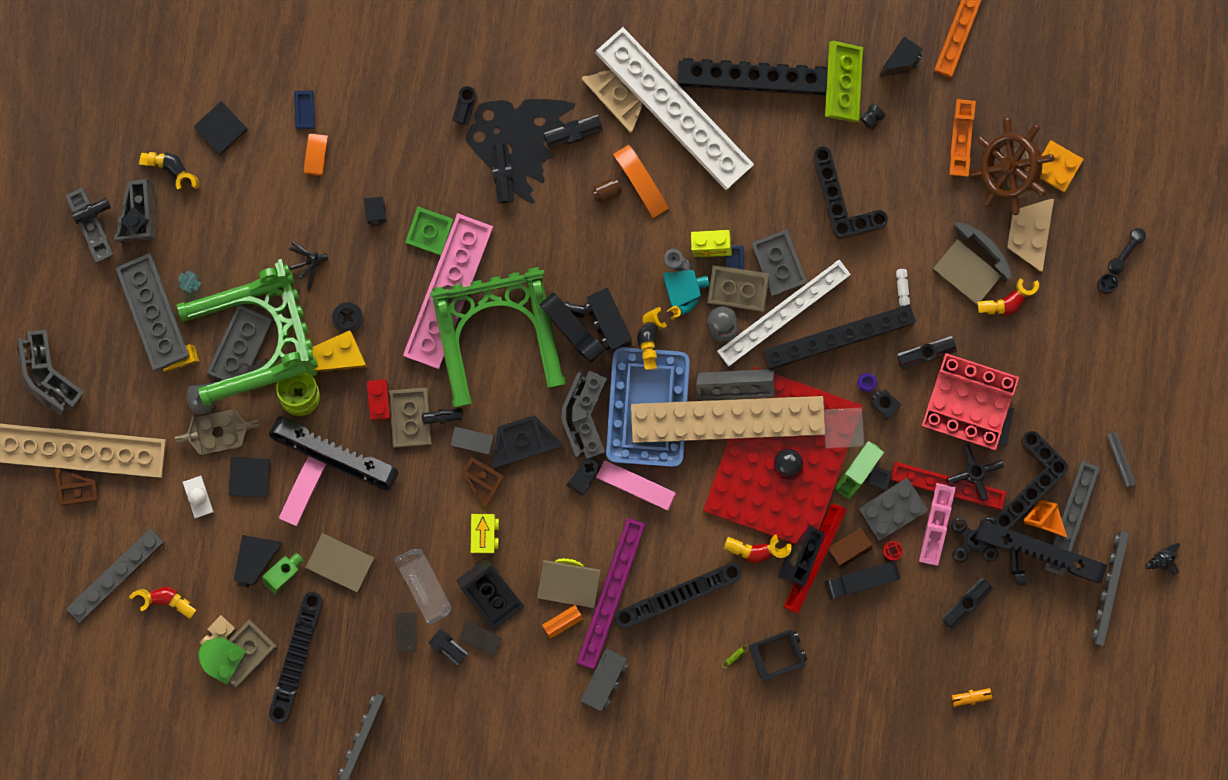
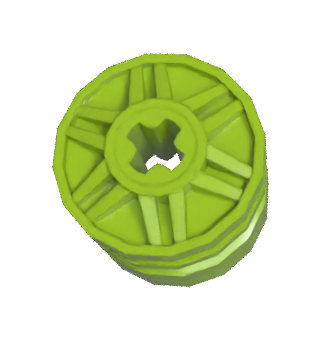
M304 373L277 382L276 391L285 411L291 415H308L319 405L320 392L312 374Z

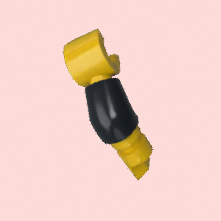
M149 152V154L141 153L139 164L154 167L158 165L163 170H167L174 178L177 177L176 187L178 190L184 188L183 181L187 178L191 180L193 188H199L198 178L193 174L185 173L186 169L177 155L169 152L165 154L160 153L159 155L155 152Z
M657 307L643 315L644 326L637 335L638 346H641V350L644 351L642 356L645 370L657 369L655 360L657 354L653 350L655 348L654 343H656L655 337L658 330L667 326L665 322L660 323L657 314L661 312V307Z

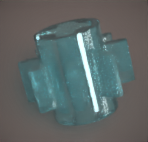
M187 270L186 274L181 272L177 279V282L180 283L179 288L190 294L193 290L198 292L201 286V282L198 281L200 276Z

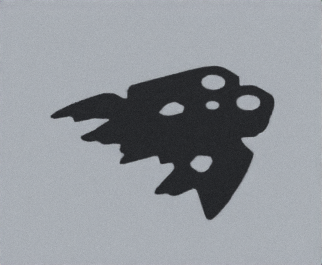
M527 99L517 109H514L513 104L505 100L481 103L474 116L477 123L469 127L466 140L491 169L493 166L491 146L508 143L513 150L511 154L509 153V162L512 166L513 191L525 200L534 203V199L530 195L533 189L527 183L525 175L533 177L541 183L544 182V170L541 162H545L547 158H554L543 145L545 141L544 133L562 127L564 123L558 117L575 107V103L563 100ZM485 109L493 110L494 118L487 121L483 118L482 113ZM544 117L546 119L543 126L535 125L534 118ZM496 127L500 129V133L495 134L493 132L494 128ZM480 130L485 133L484 141L476 142L473 135L476 131Z

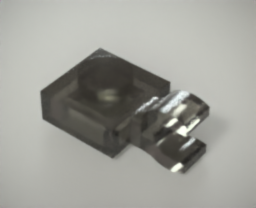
M265 358L257 360L256 365L251 366L248 363H241L239 367H247L248 372H252L263 367L269 361Z

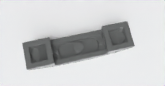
M83 188L65 195L72 212L83 209L90 203ZM97 215L95 218L91 217L79 223L96 263L114 255Z
M957 222L953 228L966 241L972 236L998 262L993 269L1002 275L1001 277L1007 282L1011 278L1010 269L1005 257L995 243L984 233L970 225Z

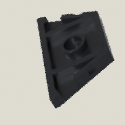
M535 415L499 426L492 468L495 469L561 448L563 443Z

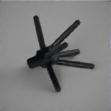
M293 241L292 244L297 248L289 247L288 249L307 257L305 262L290 266L289 269L291 271L308 265L298 278L302 279L311 270L307 287L310 290L316 266L321 265L323 261H327L328 255L327 253L319 255L318 252L311 254Z

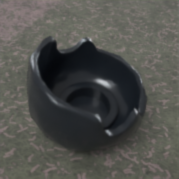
M784 449L775 456L774 468L781 478L793 480L803 472L804 462L796 450Z

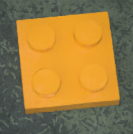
M1050 140L1041 156L1052 154L1055 159L1053 162L1042 164L1040 179L1064 193L1081 165L1083 158Z

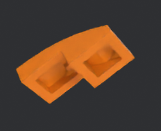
M309 134L304 174L323 176L328 136Z

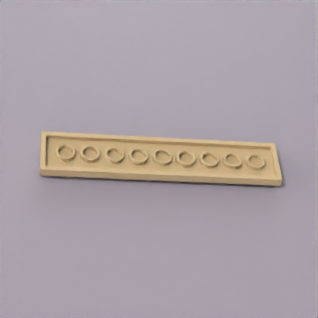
M823 396L631 404L632 443L825 435Z
M0 424V463L157 478L163 477L166 439Z

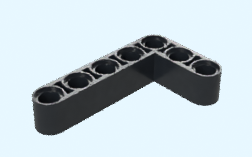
M825 146L818 147L815 150L813 161L834 236L838 239H845L884 228L887 224L888 216L882 210L848 217L832 153ZM824 152L827 155V159L822 161L818 159L817 154ZM828 170L832 173V177L826 179L823 177L822 172ZM830 188L835 189L837 196L830 197L827 194V190ZM832 208H841L842 214L834 215ZM879 215L883 218L884 222L876 224L874 217ZM858 220L863 221L865 228L858 229L855 222ZM844 225L847 232L844 234L839 233L837 226Z
M1035 431L1025 433L1021 438V444L1044 469L995 516L994 519L998 526H1001L999 524L1001 516H1005L1008 519L1007 526L1003 527L1006 529L1010 528L1068 469L1066 461ZM1028 435L1035 438L1034 445H1029L1026 442ZM1041 449H1046L1049 452L1047 459L1041 458ZM1055 463L1062 465L1061 473L1054 471L1053 466ZM1041 476L1048 478L1049 484L1047 486L1040 484ZM1028 489L1035 492L1033 500L1028 499L1026 496ZM1014 503L1021 505L1020 513L1013 511L1012 506Z

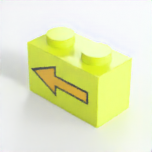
M730 230L691 232L693 257L732 256Z
M471 514V553L495 554V549L499 547V538H495V530H499V519H495V514Z

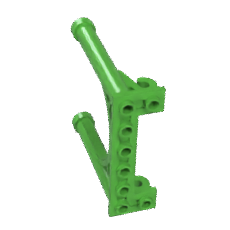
M282 259L275 263L276 269L268 268L262 270L259 273L260 279L252 283L188 303L182 302L177 304L182 322L236 305L254 304L267 310L277 324L278 345L269 362L255 371L198 388L204 407L211 405L214 401L300 374L317 375L315 368L318 367V364L312 353L313 346L311 340H307L306 337L309 331L306 322L302 323L301 317H304L301 305L298 306L297 300H300L297 289L293 290L292 286L295 280L288 264L284 265ZM267 294L265 301L256 298ZM279 295L283 299V304L278 308L270 306L271 299ZM288 307L291 314L290 319L284 318L281 315ZM293 328L295 329L297 340L291 337L288 338L289 331ZM294 344L296 352L284 355L283 350L286 345ZM281 358V359H282V363L279 364V365H276L277 362L279 361V359Z
M539 267L527 269L528 271L524 275H520L518 272L508 274L506 279H501L498 276L489 278L490 282L482 283V280L470 282L471 286L463 287V284L451 286L452 290H445L443 286L434 288L433 292L430 293L451 385L453 408L472 404L459 347L461 329L472 315L488 307H512L528 316L536 330L547 388L566 384L565 377H562L551 320L539 306L546 299L542 281L544 270H539ZM527 283L528 289H527L524 285H521V284ZM509 287L505 292L506 301H502V297L495 296L491 291ZM522 289L525 292V299L519 304L512 302L509 299V292L511 290ZM484 292V298L477 302L479 306L474 308L475 303L473 299L466 295ZM529 297L531 299L534 315L528 309L523 307V305L528 301ZM454 298V299L452 300L451 304L449 305V300H448V299ZM467 300L470 302L471 309L466 315L455 311L454 305L457 301ZM451 313L456 317L462 318L456 332Z

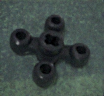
M985 517L982 520L986 522L990 521L992 524L996 525V521L993 517ZM955 518L952 521V530L962 534L965 540L963 546L953 551L952 557L957 563L966 561L969 552L972 550L980 551L983 559L987 562H993L997 559L998 551L994 547H990L980 541L974 545V542L970 541L973 535L976 536L977 530L970 529L965 519ZM957 522L962 524L961 529L956 527ZM988 551H991L993 553L992 558H989L987 556ZM958 552L963 553L962 559L957 557Z

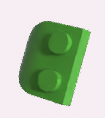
M213 638L206 640L201 645L198 652L199 663L207 674L227 684L246 650L226 638Z

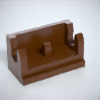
M859 528L830 546L828 550L839 569H842L873 548L863 530Z

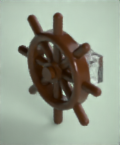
M1005 117L1003 119V135L998 136L991 143L983 136L977 138V142L986 150L982 158L981 169L971 170L969 176L971 178L982 176L984 183L990 190L983 203L985 207H990L996 196L1011 199L1012 213L1018 215L1020 213L1019 198L1026 196L1032 190L1042 197L1046 195V190L1038 184L1042 173V164L1053 162L1055 157L1052 154L1041 156L1038 146L1033 141L1040 130L1039 125H1033L1027 136L1012 133L1011 119ZM1013 142L1020 143V147L1013 148ZM1004 145H1006L1005 155L999 151ZM995 157L1001 162L1000 165L994 166ZM1003 172L997 181L994 173ZM1006 181H1008L1010 191L1002 188Z

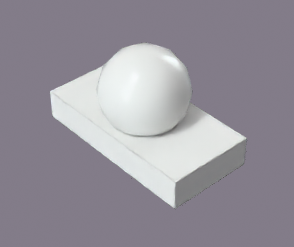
M202 476L184 481L183 484L194 518L213 513L214 511Z

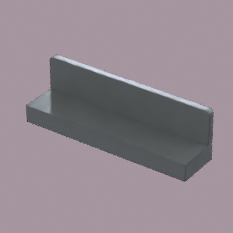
M774 369L699 373L696 383L698 401L775 397Z

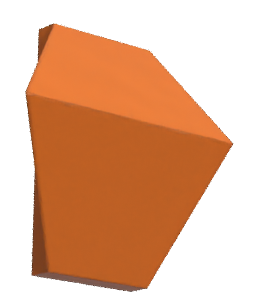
M1040 499L1024 519V524L1033 529L1067 537L1058 504Z

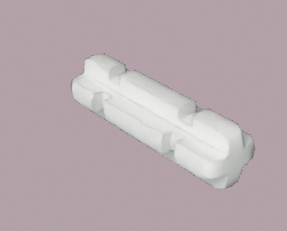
M898 269L896 276L898 278V296H900L899 305L905 306L910 304L908 279H906L907 270Z

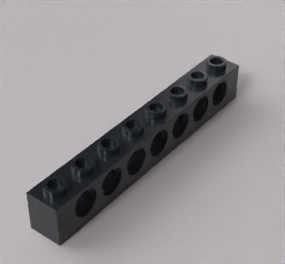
M683 58L678 63L677 84L680 87L826 96L828 70L824 66H816L815 69H811L806 65H797L795 68L789 67L788 64L770 66L769 63H758V65H751L750 62L746 61L732 64V61L721 60L720 63H715L711 59H702L701 62H698L692 58ZM700 69L702 75L695 77L692 74V70ZM718 70L721 76L714 78L711 76V72ZM732 71H737L740 74V77L738 79H732L730 77V73ZM755 72L759 75V78L751 80L749 74ZM774 73L777 75L778 80L772 82L768 79V75ZM788 75H794L796 76L797 81L791 83L787 80L786 77ZM813 76L816 82L809 84L806 81V77Z
M908 304L763 350V356L767 368L775 369L912 326L916 321L911 305Z

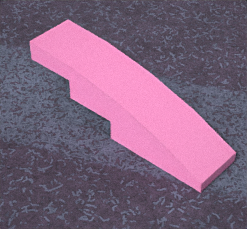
M308 456L279 519L298 526L302 514L307 508L313 492L316 490L326 464Z
M605 460L596 476L599 480L669 511L677 494Z
M936 483L919 562L937 566L939 564L955 487Z

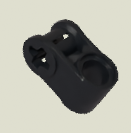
M591 459L585 460L566 486L580 496H583L598 473V464ZM593 463L594 472L589 471L586 473L585 465Z

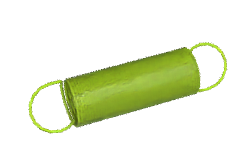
M739 648L725 662L728 665H732L745 654L744 650Z

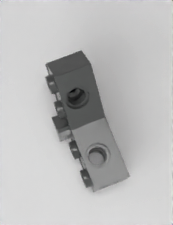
M46 330L27 332L25 340L22 341V338H18L16 343L21 381L28 393L59 416L64 408L71 412L82 398L84 391L52 368ZM26 348H29L30 360H27ZM26 366L30 368V378L27 375Z
M591 371L588 372L586 378L581 373H577L562 407V423L576 458H579V455L583 453L586 459H592L605 454L591 415L607 378ZM584 381L585 386L580 397L576 396L581 382ZM573 398L576 401L573 405L572 422L576 431L570 432L566 422V412ZM576 434L580 435L584 446L582 450H580L576 441Z

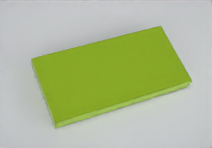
M837 41L829 42L825 117L854 123L859 122L863 47Z

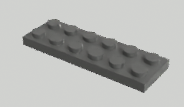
M148 253L116 267L153 371L157 372L189 358L190 354L153 255Z

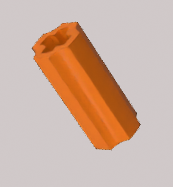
M574 605L542 626L550 639L583 620V617Z

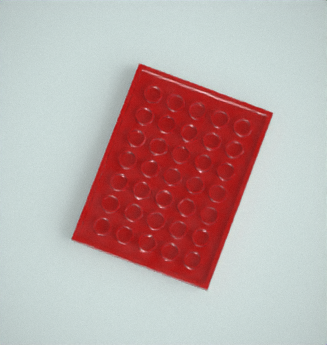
M754 367V370H762L758 367ZM774 374L775 397L767 398L823 396L825 435L729 439L703 511L771 536L777 534L779 539L796 544L808 526H813L818 530L821 526L863 405ZM748 398V399H765V398ZM784 449L796 450L804 462L803 472L793 480L781 478L774 468L775 456Z

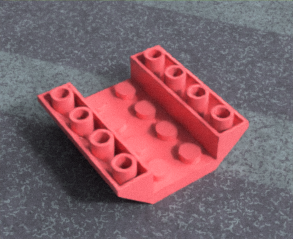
M946 353L922 426L996 450L1019 377Z

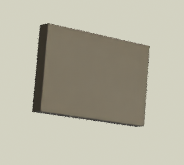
M958 239L933 268L935 272L976 305L1002 276Z
M713 265L707 303L764 312L770 274Z
M428 388L389 390L393 448L432 445L430 424L423 425L422 412H429Z
M322 533L305 568L358 593L374 561V557Z
M544 560L537 598L594 608L601 570Z
M250 619L229 639L230 642L246 650L229 682L237 688L277 647Z

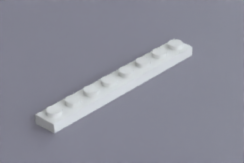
M840 260L836 261L717 351L729 367L851 274Z

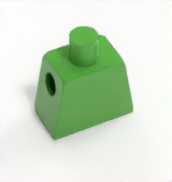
M295 553L290 559L284 556L263 575L262 582L277 595L298 574L299 570L297 567L304 561L298 553ZM287 568L289 572L284 573L282 572V569Z

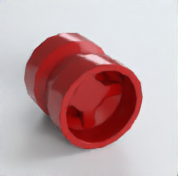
M891 541L884 545L882 554L885 559L895 561L902 556L903 548L900 543Z

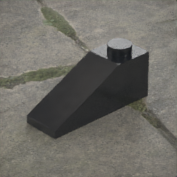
M808 526L792 548L790 554L784 559L778 578L791 585L805 587L826 533L813 526Z

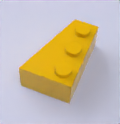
M350 330L313 347L312 353L318 364V367L315 368L316 373L367 368Z

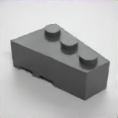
M147 179L128 181L121 217L118 220L119 226L114 240L126 243L158 239L154 183ZM132 207L149 219L137 235L121 223Z
M606 648L582 696L581 702L600 711L603 708L607 709L611 701L609 694L611 690L616 691L620 683L617 678L620 673L624 674L627 669V658Z

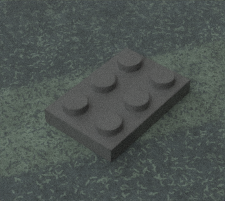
M787 229L751 243L762 273L770 274L768 289L771 297L807 284Z
M908 478L858 508L879 541L928 511Z

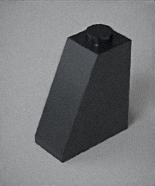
M242 535L234 581L238 582V586L250 587V584L255 585L282 547V542Z

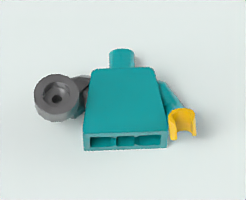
M670 249L664 255V262L667 267L678 272L663 273V279L671 304V308L667 312L672 311L674 313V316L670 318L674 320L678 316L690 313L698 304L699 298H701L699 289L710 287L707 276L696 278L692 264L688 259L683 258L679 250Z

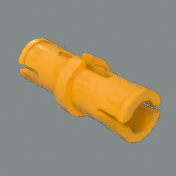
M991 689L969 690L968 693L952 695V701L960 699V701L953 702V706L976 705V702L992 700V694L984 696V694L991 693Z

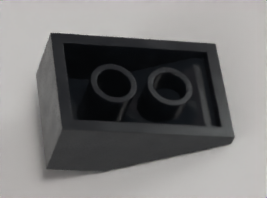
M487 557L456 580L460 589L493 630L525 607Z

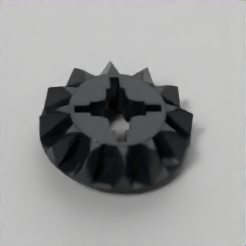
M344 302L334 309L332 321L338 330L344 333L349 330L354 332L360 328L363 314L356 304ZM354 311L351 315V318L353 319L354 323L350 321H346L345 323V318L341 313L343 312L344 314L348 315L349 313Z

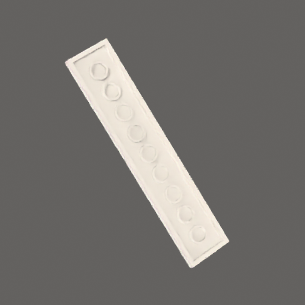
M624 27L596 50L595 54L725 190L729 189L754 165Z

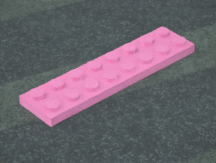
M457 213L404 351V357L440 369L444 352L430 293L433 292L434 288L443 286L445 290H452L451 286L463 284V287L471 286L470 282L474 280L493 226ZM454 298L448 299V300H449V305L451 304V302H452V300H453ZM466 300L455 303L454 309L457 313L461 314ZM451 313L455 329L459 317Z

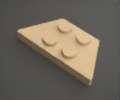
M612 70L583 76L581 80L627 131L631 133L643 103Z
M1054 199L1022 207L1018 215L1012 213L1007 249L1017 254L1023 261L1028 262L1039 272L1043 271Z

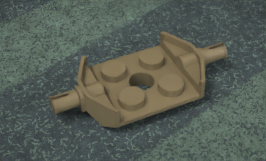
M233 408L232 410L192 417L188 433L175 436L176 444L191 443L200 455L242 447L247 431L260 427V424H256L259 423L258 419L248 422L244 421L241 415ZM216 427H221L224 431L223 435L219 438L213 435Z

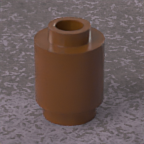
M616 178L608 179L595 185V190L592 191L595 200H600L601 203L618 196V193L622 192Z

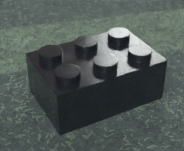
M608 287L588 296L585 307L589 316L593 315L595 318L593 324L597 333L601 332L603 335L601 341L606 350L609 349L613 353L618 348L632 344L630 333Z

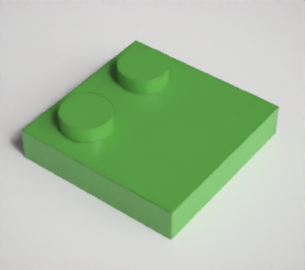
M418 206L405 243L442 255L454 219Z

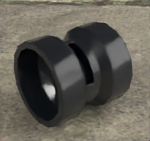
M872 103L868 107V111L863 113L859 119L868 128L873 130L877 126V122L883 120L886 114L877 105Z
M1112 273L1104 274L1097 281V289L1102 294L1112 293L1118 287V278Z

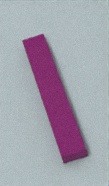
M627 518L577 664L594 670L597 666L645 528V523Z

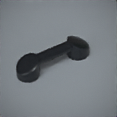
M1135 228L1131 231L1130 241L1118 258H1114L1108 263L1110 273L1119 274L1123 271L1125 267L1124 261L1135 246L1146 239V233L1143 229Z
M1010 550L1011 574L1019 586H1025L1026 573L1025 570H1019L1018 550Z

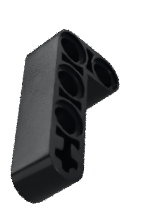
M554 292L539 304L578 352L590 363L605 351L598 340L586 330Z
M891 561L826 580L824 585L828 598L831 600L901 579L896 561Z

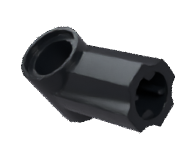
M465 86L460 89L452 119L453 122L468 126L474 103L477 100V94L472 87ZM467 91L473 93V97L470 100L463 99V95Z
M441 628L428 642L440 654L443 653L457 666L468 654Z

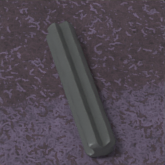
M1116 432L1108 434L1107 439L1125 487H1131L1136 482L1118 434Z

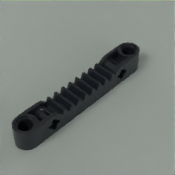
M277 417L269 432V436L274 441L384 491L391 490L399 475L397 469L373 457H365L363 459V455L357 458L355 451L349 454L348 448L342 451V445L335 448V442L329 445L328 439L322 442L320 435L314 438V433L309 434L305 426L285 417Z
M980 521L975 540L996 548H1010L1012 551L1018 550V553L1025 552L1026 556L1032 555V558H1039L1040 561L1046 560V563H1054V566L1061 565V568H1066L1070 574L1098 584L1102 583L1107 565L986 521ZM1006 536L1008 542L1004 543V540H1002L1001 537ZM1074 562H1078L1080 568H1076Z
M735 563L726 564L625 607L617 612L616 623L622 628H628L730 585L740 579L742 574L741 568ZM728 568L736 569L737 576L735 578L727 576L726 571ZM622 613L630 615L631 620L629 623H621L619 617Z
M308 592L302 599L287 656L285 657L280 679L269 710V717L275 723L286 722L292 711L323 607V598L317 592ZM311 596H315L318 599L315 607H311L308 604V599ZM277 708L284 710V717L282 719H278L275 716Z

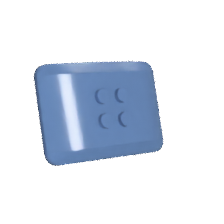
M626 347L616 349L612 361L606 455L610 461L670 467L678 466L682 462L684 441L632 443L631 404L687 402L690 364L687 354L679 351L655 350L657 354L655 359L657 369L645 370L642 356L644 351L639 348Z

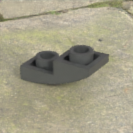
M455 427L451 445L491 455L495 436Z

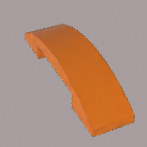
M956 100L949 175L969 177L971 138L976 101Z
M630 145L614 153V158L632 183L651 217L655 218L667 211L669 207Z

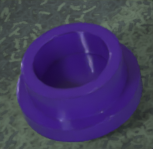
M864 373L858 378L857 384L861 391L871 392L875 389L877 380L874 375Z

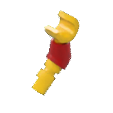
M1020 278L1016 283L1017 291L1014 290L1007 297H1003L1002 300H997V302H994V300L978 301L979 313L987 312L988 315L995 314V312L1004 315L1016 313L1024 302V297H1029L1037 292L1039 288L1038 280L1032 283V290L1028 291L1023 288V280Z
M777 534L771 538L769 545L764 543L760 545L752 544L751 546L745 544L744 546L743 542L728 537L723 549L735 555L741 554V557L745 558L747 562L760 563L770 558L771 554L778 558L788 556L791 552V544H786L781 549L776 548L775 545L779 542Z
M165 586L152 590L151 593L145 589H139L129 596V599L132 600L137 595L144 597L145 604L140 607L141 611L146 610L151 603L153 605L177 607V611L191 619L196 609L189 605V601L185 598L183 600L180 599L181 596L177 594L178 591L171 587Z

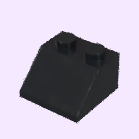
M904 36L879 75L885 77L907 73L911 68L916 69L923 57L921 55L923 48Z

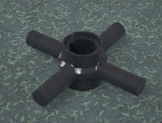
M970 444L962 446L968 462L965 472L947 477L949 485L966 479L975 483L980 499L984 501L988 499L982 480L985 478L986 473L1004 468L1002 460L983 466L975 461ZM972 468H976L979 470V477H975L971 474Z

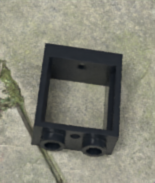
M792 629L748 645L762 682L806 665L805 661L808 659L804 649L800 650L798 643L801 641L797 631L793 632ZM789 636L798 663L768 674L758 647Z

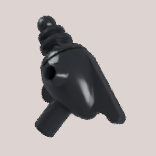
M1174 543L1158 551L1154 558L1145 565L1146 569L1160 568L1165 571H1171L1172 575L1178 574L1179 570L1175 560L1177 558L1176 551L1180 543Z

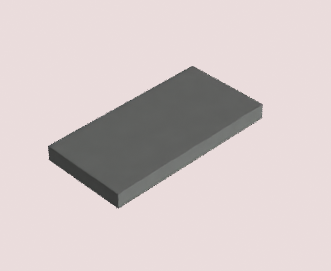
M238 305L206 374L223 381L250 372L274 320L242 305Z

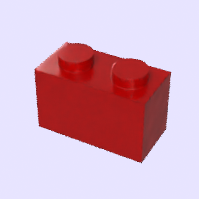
M386 379L367 381L371 421L390 420L388 381Z

